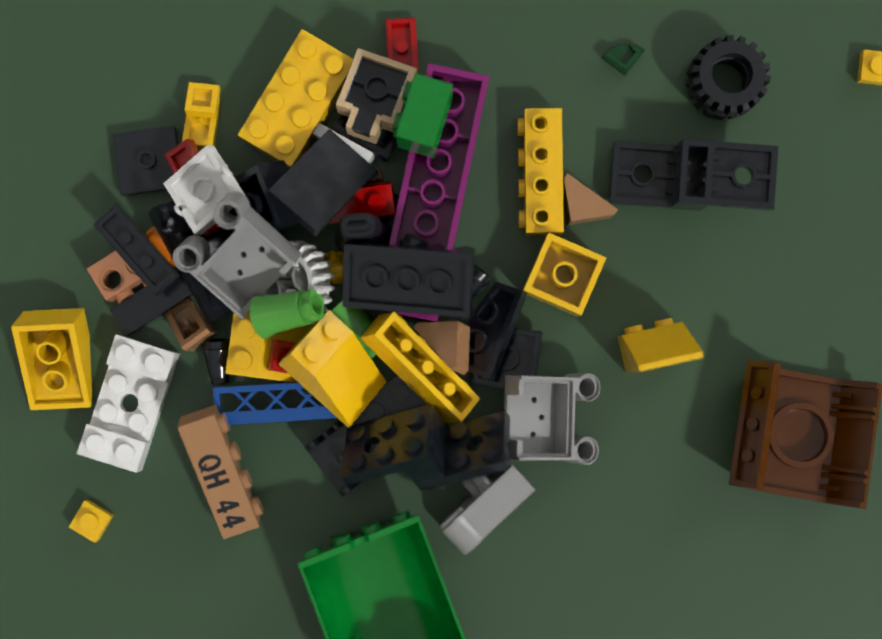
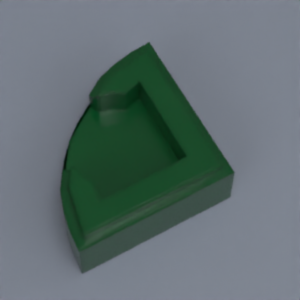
M635 44L618 45L608 49L601 58L626 76L645 49Z

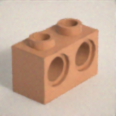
M116 251L87 268L106 301L121 303L134 295V289L142 284L146 287L144 282ZM118 272L121 276V283L118 287L112 288L109 284V278L113 273Z

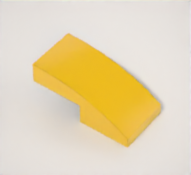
M189 82L184 109L186 120L182 142L187 138L193 139L198 150H202L207 145L215 147L220 104V85Z

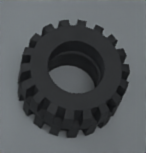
M726 35L723 40L720 37L713 39L710 44L707 43L692 60V64L688 67L686 74L689 77L685 80L686 87H690V91L687 93L689 99L695 98L697 102L694 104V107L697 110L702 107L705 109L703 114L708 117L715 114V119L723 120L725 117H728V120L735 119L738 115H744L760 101L768 90L766 86L770 83L771 76L766 75L770 70V64L763 62L766 55L763 51L758 53L755 50L758 46L752 41L748 45L745 43L747 39L740 36L737 40H734L733 35ZM728 64L736 68L742 77L741 91L738 93H727L719 89L712 77L713 66Z

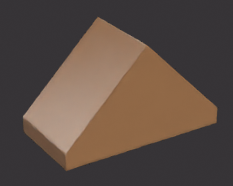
M566 174L563 179V198L568 225L610 219L618 211L617 208L570 174Z
M191 297L165 313L184 351L194 352L205 344L206 340H210L218 334L212 324L207 322L201 309Z
M459 321L423 322L414 325L413 328L451 370L462 375L468 372L469 326Z

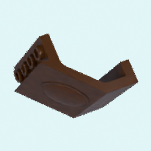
M747 360L729 485L866 510L882 384L878 382L834 379L781 369V364L776 362Z

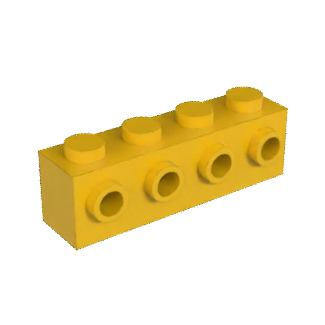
M562 108L524 109L523 118L517 119V136H523V148H518V167H523V179H518V198H524V210L518 211L519 228H524V236H546L548 233L561 236L564 233Z
M395 312L379 315L360 336V339L426 404L432 405L445 423L462 422L480 400L471 390L469 384L451 370L429 347L428 343L418 336L407 325V322Z

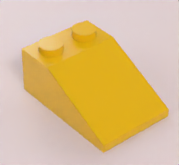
M85 309L23 311L13 323L11 329L30 410L90 408L93 405L91 352Z
M330 310L324 314L322 320L315 321L278 363L348 428L351 427L387 382L353 331Z
M234 313L225 374L299 383L290 374L267 370L272 339L297 343L315 322L281 332L268 339H263L255 332L251 323L250 313H247L242 319Z
M673 318L654 321L655 328L643 330L642 324L624 328V335L617 336L625 372H641L704 358L702 349L683 322L673 323Z

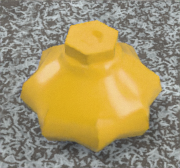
M332 250L326 253L324 261L332 263L328 271L335 275V277L330 279L333 284H340L343 282L344 253Z

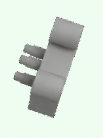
M230 192L216 204L213 209V217L215 222L222 228H234L236 230L213 255H210V247L206 239L198 235H191L175 249L173 261L178 269L183 272H189L242 319L250 311V303L253 297L263 295L282 274L285 275L296 264L302 253L250 207L249 200L245 195L240 192ZM226 205L235 207L238 215H231L227 211ZM186 249L193 250L197 258L189 256Z
M569 373L564 377L505 375L504 410L510 416L509 459L564 460L565 462L589 465L596 461L599 454V446L596 440L588 436L575 435V401L589 402L595 400L601 389L598 378L590 373Z
M510 464L508 470L496 472L489 479L484 475L462 481L464 487L471 495L448 515L439 527L463 555H466L535 489Z

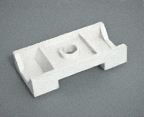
M115 334L106 362L109 366L89 424H86L77 454L135 473L142 471L180 353ZM128 394H133L138 399V407L133 412H129L123 407V399Z

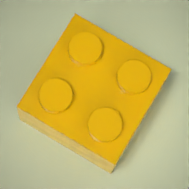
M548 233L526 280L523 291L527 292L528 296L576 317L582 316L607 257Z

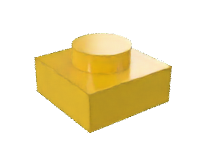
M863 50L860 52L858 83L882 85L881 51Z
M87 499L84 500L69 528L96 543L100 540L114 514Z

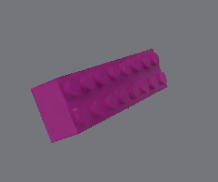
M428 63L425 76L453 84V99L434 159L409 151L389 245H398L400 238L404 239L406 233H409L427 242L429 245L441 244L445 246V249L453 250L490 76ZM377 310V311H382V312H386V313L394 312V311ZM395 312L400 316L429 322H438L439 315Z

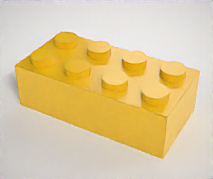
M301 29L238 133L239 138L274 161L284 160L287 168L290 169L311 148L316 140L313 135L319 123L325 125L336 107L337 100L354 59Z

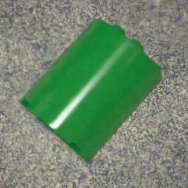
M409 510L392 516V521L383 524L374 520L360 526L361 532L350 536L348 532L341 533L330 538L332 544L322 549L317 546L301 553L303 559L297 564L326 639H466L419 515H410Z

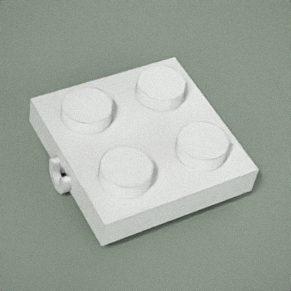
M211 145L205 146L163 183L176 204L174 206L175 212L185 218L196 235H202L216 223L213 217V209L225 195L230 192H240L245 195L233 177V173L228 169V165L225 164L216 148ZM226 205L228 212L234 208L232 205Z

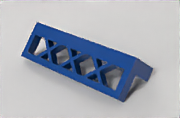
M300 383L213 388V405H217L220 414H226L230 425L338 419L325 406L320 407L311 398L313 396L311 393L307 395L302 390L305 388ZM296 389L305 399L297 408H288L280 399L288 390ZM282 390L277 397L271 392ZM265 391L273 399L265 410H257L249 402L257 392ZM243 392H251L246 398H244L240 394ZM233 393L242 403L233 412H222L221 394ZM308 401L315 406L302 408ZM278 403L283 409L272 408ZM247 405L252 411H241V409Z

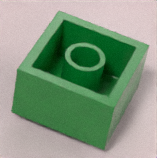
M417 73L414 75L413 82H406L402 94L404 110L403 113L397 112L392 126V131H394L393 137L396 138L398 148L434 159L453 99V84Z

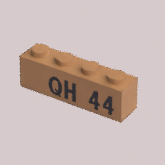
M213 405L181 416L177 426L223 540L258 528L260 525V515L264 514L259 497H253L250 490L253 484L249 471L247 469L242 470L239 459H242L239 446L236 441L231 442L228 435L230 424L226 414H220L217 405Z

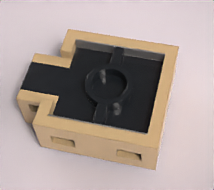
M358 48L336 103L337 112L349 117L346 124L347 134L377 144L382 129L394 133L392 126L397 112L403 113L404 110L402 94L407 81L413 82L417 68Z

